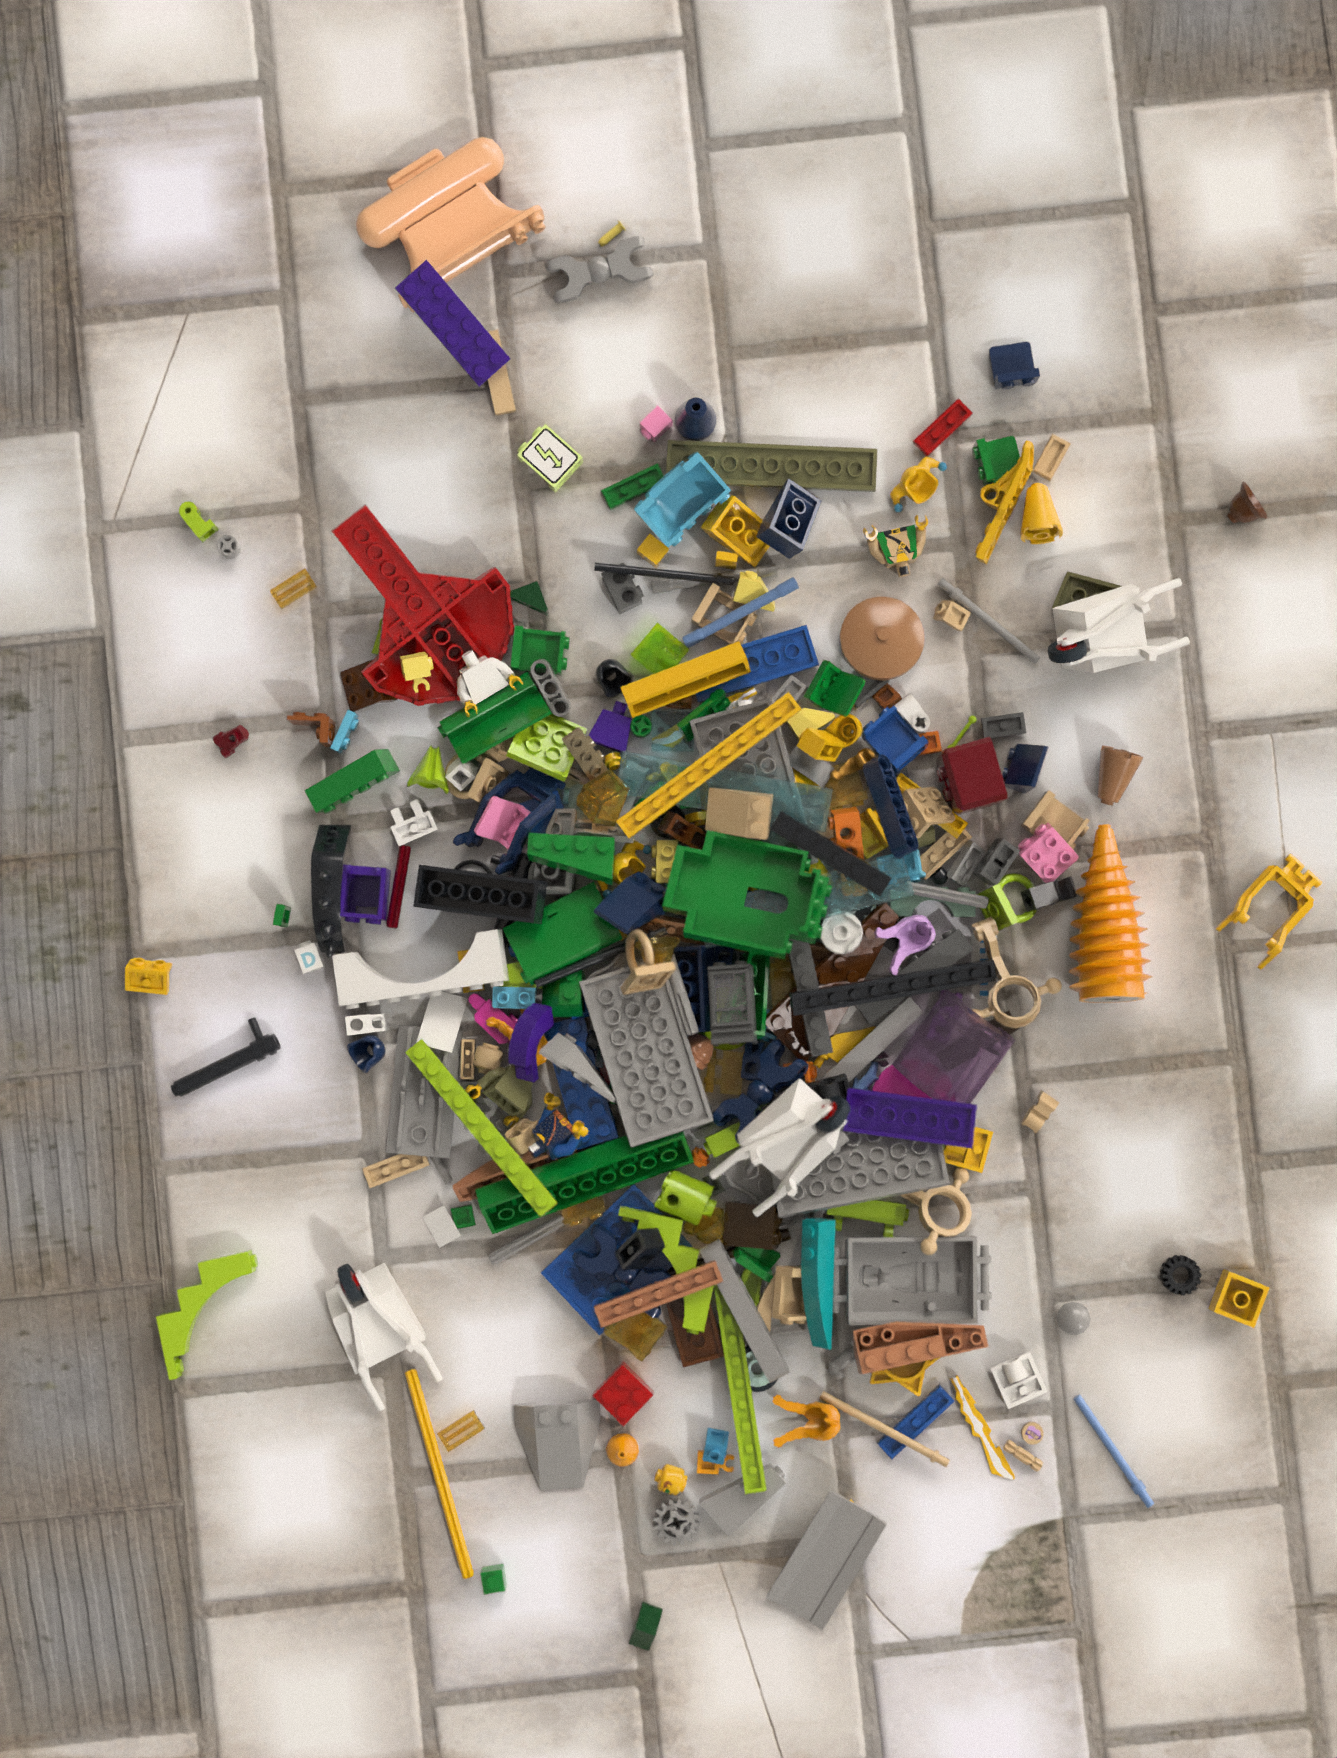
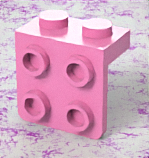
M493 796L477 823L474 832L479 836L498 841L509 849L519 823L531 812L523 805Z
M1047 822L1046 824L1039 825L1035 829L1033 836L1029 839L1025 838L1018 845L1019 855L1045 883L1054 881L1078 860L1077 853Z

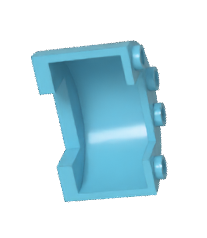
M698 452L687 457L688 461L684 462L682 460L664 475L645 494L646 499L640 500L634 508L636 513L667 547L671 545L673 547L676 546L683 539L681 537L684 534L683 530L685 528L687 530L692 528L697 522L695 519L701 514L703 516L712 509L711 505L713 503L715 505L718 502L722 504L730 497L728 493L731 489Z

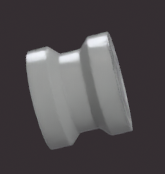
M223 535L217 541V549L225 558L232 559L240 553V544L233 536Z

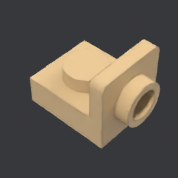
M942 600L935 608L933 619L942 621L957 631H962L971 612L953 601Z

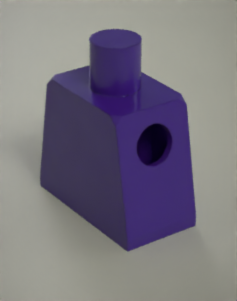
M615 701L612 712L605 709L602 710L589 733L595 744L626 754L632 721L631 718L624 716L627 704Z

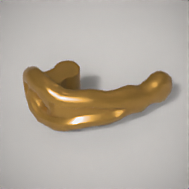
M870 748L861 749L838 770L831 771V779L837 782L846 775L852 774L857 770H863V765L875 758L874 752Z

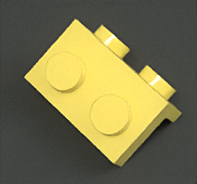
M656 840V845H652L651 858H655V866H651V879H655V882L658 884L668 883L678 845L677 840Z

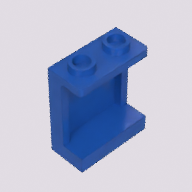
M893 706L890 709L888 707L885 708L878 715L880 718L875 722L870 721L864 726L862 739L877 755L883 754L887 756L894 773L897 774L928 747L929 741L924 736L920 737L897 713V708Z

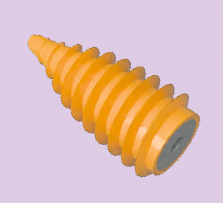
M1098 825L1092 845V856L1087 860L1090 863L1089 870L1081 875V878L1086 880V884L1075 891L1077 895L1083 897V901L1072 907L1074 911L1081 913V917L1070 923L1072 927L1080 931L1078 935L1069 939L1070 942L1079 945V950L1069 954V957L1079 961L1077 967L1070 969L1069 973L1079 977L1077 983L1070 985L1069 989L1079 993V1001L1118 1003L1139 1001L1145 999V994H1148L1144 991L1143 981L1153 977L1143 973L1142 965L1151 962V960L1142 957L1141 949L1150 944L1140 941L1139 934L1148 929L1138 926L1136 918L1145 913L1134 908L1133 902L1141 897L1131 894L1129 886L1136 881L1128 880L1124 869L1128 866L1122 864L1119 855L1121 851H1118L1111 825Z

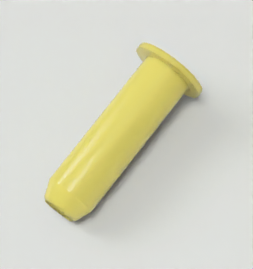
M617 221V225L599 239L598 243L601 247L609 243L623 230L626 231L619 221Z

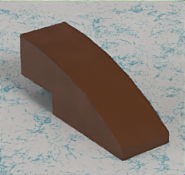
M667 811L657 829L672 839L677 840L685 847L703 850L707 832L691 824L678 814Z

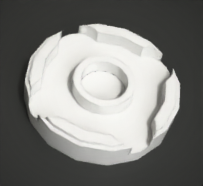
M849 912L832 913L824 919L821 925L823 926L822 943L829 951L835 954L853 952L862 941L863 929L861 923Z

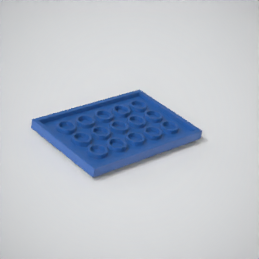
M635 1184L621 1195L541 1272L599 1336L610 1325L601 1328L594 1306L629 1293L632 1290L629 1289V1285L619 1283L614 1278L613 1273L609 1275L606 1272L594 1274L586 1272L573 1261L572 1255L576 1251H583L589 1255H594L601 1250L600 1243L591 1234V1228L595 1224H599L615 1235L618 1248L637 1231L639 1220L635 1219L634 1223L623 1221L622 1216H618L620 1205L662 1214ZM680 1234L678 1244L693 1247L692 1244L682 1234ZM661 1251L644 1269L650 1271L664 1269L668 1271L672 1264Z

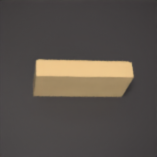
M1052 434L1032 472L1051 481L1071 443Z

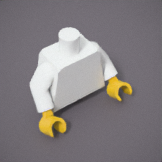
M473 650L462 655L467 666L459 670L461 675L457 679V694L462 705L465 706V715L467 717H470L469 709H474L477 714V703L507 685H510L515 691L517 690L513 686L515 681H520L523 685L521 678L515 676V673L506 663L494 657L487 658L484 655L477 659Z

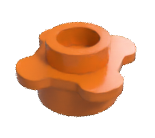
M696 1146L692 1150L693 1163L697 1167H706L710 1163L709 1155L703 1148Z

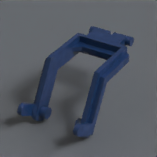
M529 766V770L524 774L519 770L510 773L482 798L469 831L457 835L453 839V844L459 846L465 843L470 848L474 846L479 847L484 839L477 835L474 829L490 799L493 796L503 798L513 788H519L541 804L519 823L508 852L501 856L499 860L501 864L496 867L495 873L501 875L514 870L529 832L556 808V795L553 792L557 788L564 789L566 786L565 782L550 775L546 776L547 774Z

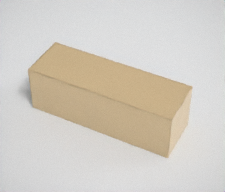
M461 1039L460 1079H475L473 1059L476 1051V1039Z

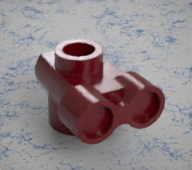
M238 725L225 733L219 732L213 736V742L220 748L222 756L228 758L235 753V749L240 744L248 740L249 732L242 725Z

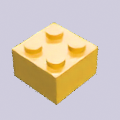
M1223 1269L1208 1309L1255 1328L1269 1287Z

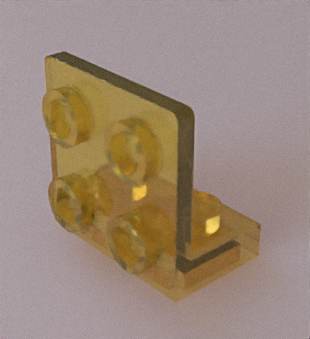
M601 1195L562 1209L564 1225L569 1224L572 1227L581 1224L583 1218L590 1217V1220L603 1216V1211L606 1209L603 1196Z

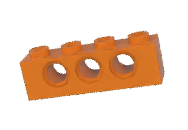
M850 807L830 810L831 817H828V826L830 830H833V838H830V840L845 849L851 848V853L864 860L858 809ZM843 828H850L846 836L840 835V831ZM837 871L838 878L835 879V888L842 897L868 894V889Z

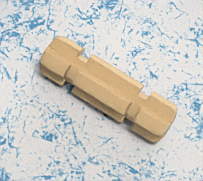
M1007 1440L1004 1444L1003 1449L1007 1453L1013 1454L1015 1458L1027 1466L1030 1465V1468L1036 1472L1043 1466V1462L1040 1459L1034 1458L1031 1453L1020 1446H1016V1443Z

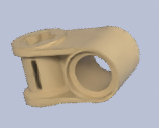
M519 1119L505 1133L508 1144L518 1155L526 1153L528 1147L536 1142L532 1130L536 1127L539 1120Z

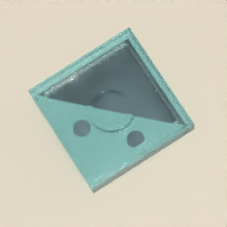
M694 709L652 710L651 751L694 752V738L688 742L677 727V724Z

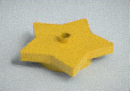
M940 1358L872 1372L869 1383L897 1382L916 1396H920L925 1370Z

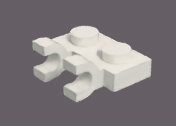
M419 799L410 802L415 816L404 821L400 808L390 811L396 825L391 826V830L398 846L438 830L430 810L424 812Z

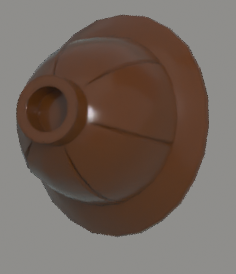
M1243 481L1240 492L1235 495L1230 503V512L1227 513L1228 518L1234 524L1238 521L1247 523L1259 518L1267 519L1264 508L1249 486Z

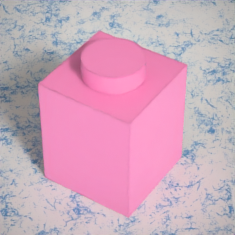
M657 406L640 422V433L647 440L651 439L655 443L673 425V420Z

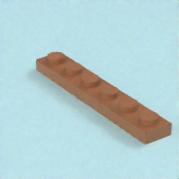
M716 1260L597 1304L594 1306V1310L602 1328L721 1283L723 1278Z

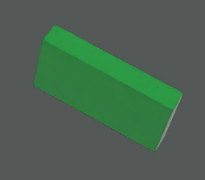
M276 904L272 925L287 928L291 907Z

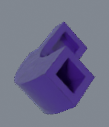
M533 1003L522 1013L514 1027L509 1044V1063L515 1065L516 1078L530 1082H535L539 1079L536 1052L543 1034L554 1026L551 1006Z

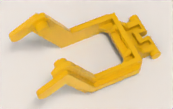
M1291 853L1285 858L1288 863L1282 870L1277 865L1267 866L1238 898L1234 911L1216 927V930L1220 932L1231 921L1234 924L1239 921L1243 925L1250 918L1246 913L1252 898L1267 881H1276L1297 901V909L1273 934L1272 938L1265 943V946L1268 948V956L1258 964L1257 968L1260 970L1282 951L1287 934L1313 907L1314 899L1308 894L1313 886L1318 888L1322 884V881L1309 869L1302 874L1300 871L1304 868V865Z

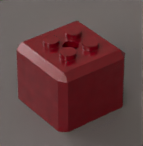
M990 737L947 748L938 756L936 760L938 768L936 774L938 781L942 782L944 788L942 790L943 799L945 802H948V806L955 814L961 815L997 805L1008 799L1005 783Z

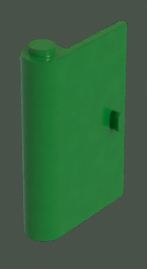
M528 672L518 676L523 681V685L520 681L514 682L513 686L517 689L516 691L510 685H507L477 703V714L474 709H469L470 717H467L464 707L439 721L441 726L437 728L443 738H449L462 764L552 714Z
M594 882L545 906L542 924L516 921L503 928L523 969L520 974L525 984L530 983L532 986L535 984L534 980L575 964L623 939L618 928L594 913V909L603 901Z

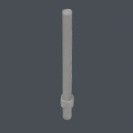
M943 578L939 581L937 585L945 590L955 602L957 600L1033 663L1040 659V656L962 594L963 591L958 587L954 588Z

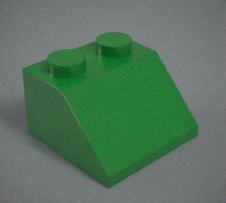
M584 970L543 986L542 1005L552 1007L553 1017L584 1016L585 999L579 983L586 980Z

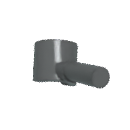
M882 1051L871 1062H877L881 1067H886L889 1065V1062L884 1058L889 1056Z

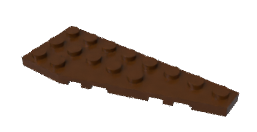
M882 901L860 922L863 929V937L860 945L853 952L847 954L830 952L815 966L819 988L864 981L887 940L875 937L874 932L876 928L880 927L884 930L892 927L899 918L886 902ZM796 986L789 993L797 992ZM788 993L766 1014V1026L798 1059L807 1061L811 1056H809L802 1015H791ZM849 1006L824 1011L830 1038L834 1035Z

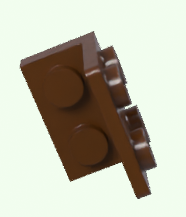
M372 660L340 672L349 709L352 712L377 703L398 700L393 696L377 692L361 673Z

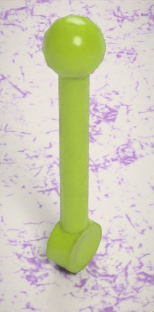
M974 715L968 718V723L954 742L948 745L947 748L956 746L971 724L977 721Z

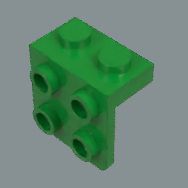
M1014 436L988 442L985 441V438L978 439L972 447L973 457L975 460L977 459L979 466L977 468L978 476L983 481L984 486L995 483L1007 471L1011 470L1020 458Z
M823 660L804 697L819 708L846 717L850 713L866 681L861 677L841 671L830 661Z

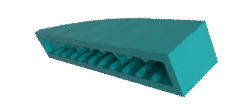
M817 1217L802 1220V1292L812 1346L830 1350L832 1349L836 1220Z

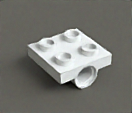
M1029 1351L990 1368L1008 1409L1047 1392Z

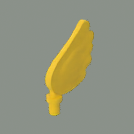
M876 1026L833 1035L830 1038L833 1052L819 1055L813 1064L820 1068L824 1061L829 1058L838 1063Z

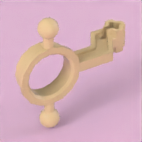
M989 917L972 924L971 927L978 942L984 941L988 959L994 960L995 974L999 981L994 984L989 992L988 1008L983 1010L972 1009L967 1014L968 1022L974 1026L980 1025L984 1018L992 1015L997 1022L1006 1027L1020 1028L1027 1026L1035 1020L1040 1012V996L1046 993L1057 994L1062 989L1061 981L1054 977L1048 979L1045 985L1036 987L1032 981L1023 976H1010L999 953L998 942L995 936L998 935L999 931L995 920ZM1017 984L1028 989L1034 1001L1031 1011L1020 1017H1012L1003 1013L998 1007L996 1000L997 993L1001 988L1006 985Z
M960 1167L954 1170L952 1186L928 1189L926 1193L918 1191L900 1195L919 1206V1220L930 1233L929 1237L924 1239L920 1245V1249L925 1255H932L937 1251L936 1240L938 1237L956 1236L962 1233L970 1224L972 1215L970 1203L965 1194L959 1190L961 1185L969 1180V1172L965 1168ZM943 1195L949 1197L956 1204L960 1215L956 1227L945 1229L932 1221L928 1212V1204L931 1197Z

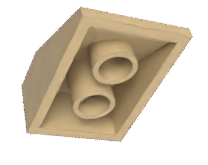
M709 787L705 830L767 840L770 833L773 794Z

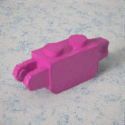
M477 993L469 995V1003L477 1011L474 1014L475 1021L499 1044H510L508 1037H505L498 1028L487 1026L486 1020L494 1017L506 1022L507 1025L514 1029L518 1019L512 1013L508 1016L503 1011L504 1008H493L491 999L486 1001Z

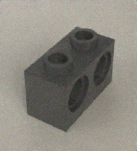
M602 572L601 577L619 614L642 604L641 598L644 597V594L639 585L635 587L632 580L635 578L634 575L623 574L625 580L621 583H616L613 577L619 573ZM627 592L634 595V599L630 602L622 599V596Z
M1004 838L995 839L973 871V874L988 885L994 886L998 884L1020 850Z

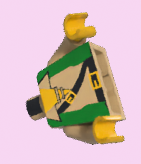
M918 515L915 516L914 520L917 527L910 525L878 532L871 525L873 531L870 534L864 528L863 534L868 538L867 543L870 554L880 564H885L886 568L896 567L898 577L909 576L911 573L908 564L914 563L917 560L926 542L927 516H924L925 520L921 523L918 522Z

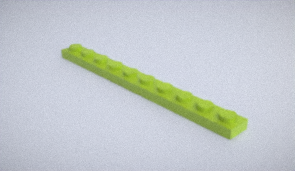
M421 1039L405 1052L406 1055L537 1214L542 1217L558 1204L427 1044Z
M715 1284L714 1291L745 1494L767 1491L744 1337L719 1287Z

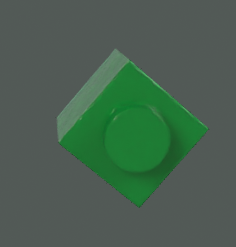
M504 1564L482 1567L481 1580L484 1595L504 1592L506 1590L507 1582Z

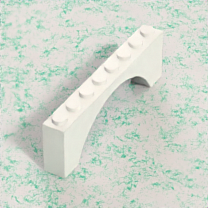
M499 929L477 932L469 951L452 970L436 979L422 983H404L389 979L372 969L358 952L332 956L339 1006H346L347 1010L359 1008L360 1003H367V1006L380 1005L379 1000L387 999V1003L400 1002V997L408 996V1000L421 998L420 994L428 993L429 997L439 996L441 991L449 990V994L462 992L463 987H470V990L483 989V984L489 983L491 987L503 986V981L509 980L502 930Z

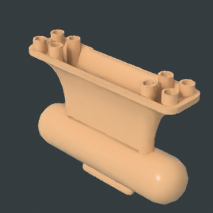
M480 137L473 139L445 158L439 149H433L387 179V185L391 192L361 211L357 217L356 231L359 238L365 244L378 249L386 247L400 238L409 258L411 273L427 259L447 283L503 246L509 245L514 241L517 245L525 243L528 239L526 233L533 230L535 234L542 232L545 229L543 224L545 217L539 205L526 210L512 209L500 202L488 190L485 183L495 178L502 171L504 155L501 148L492 139ZM398 294V297L403 307H409L410 310L414 312V310L408 305V303L402 298V296Z

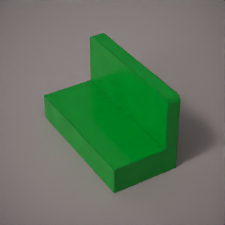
M736 1246L732 1251L737 1263L769 1283L774 1277L771 1268L781 1257L780 1253L775 1249L767 1250Z

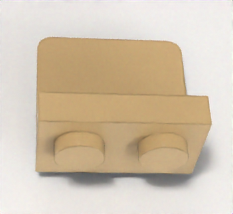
M936 787L906 789L902 794L917 838H920L930 825L952 823L955 820L951 808L947 805Z

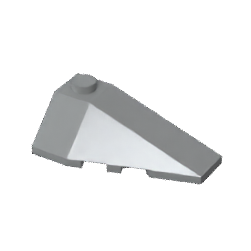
M555 809L546 829V834L574 835L576 831L577 810ZM536 862L531 863L528 879L548 882L547 896L564 897L575 891L576 873L572 874L566 872V870L552 868Z
M558 1033L541 1048L539 1053L561 1069L572 1072L571 1074L575 1078L588 1083L590 1088L617 1104L613 1090L582 1048L576 1044L577 1039L568 1033L565 1036Z

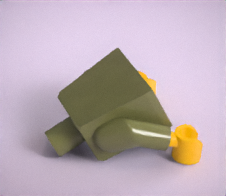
M515 1065L493 1069L479 1079L476 1086L469 1085L465 1090L468 1093L475 1088L476 1092L471 1098L476 1099L480 1096V1090L483 1088V1094L510 1115L505 1117L503 1121L505 1126H508L513 1121L510 1129L518 1122L519 1118L522 1119L533 1103L531 1091L533 1083L516 1078Z

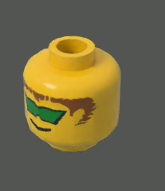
M665 1464L662 1469H657L654 1481L657 1482V1489L659 1491L676 1496L679 1492L684 1491L687 1476L684 1469Z

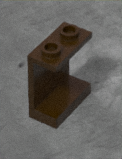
M740 1201L725 1202L723 1245L767 1250L778 1249V1245L782 1241V1234L779 1232V1228L783 1218L779 1217L777 1205L771 1206L760 1216L756 1217L752 1210L759 1206L757 1204L740 1203Z

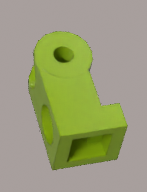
M187 501L180 505V516L202 542L219 530L211 519L206 522L204 521L199 508L193 502Z

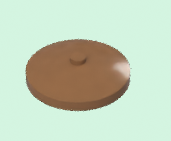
M873 597L858 603L845 617L840 631V648L847 663L860 675L873 680H891L906 674L917 663L924 647V629L918 615L907 604L891 597Z

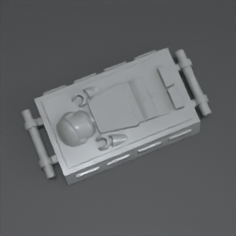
M977 1236L938 1237L936 1240L937 1251L932 1255H925L921 1251L920 1245L928 1237L847 1238L845 1240V1258L840 1257V1247H835L833 1313H839L840 1302H845V1317L848 1325H882L891 1322L977 1323V1300H981V1310L983 1311L989 1310V1300H991V1292H989V1263H991L989 1245H980V1256H977ZM977 1264H980L981 1292H977ZM840 1265H845V1294H840Z

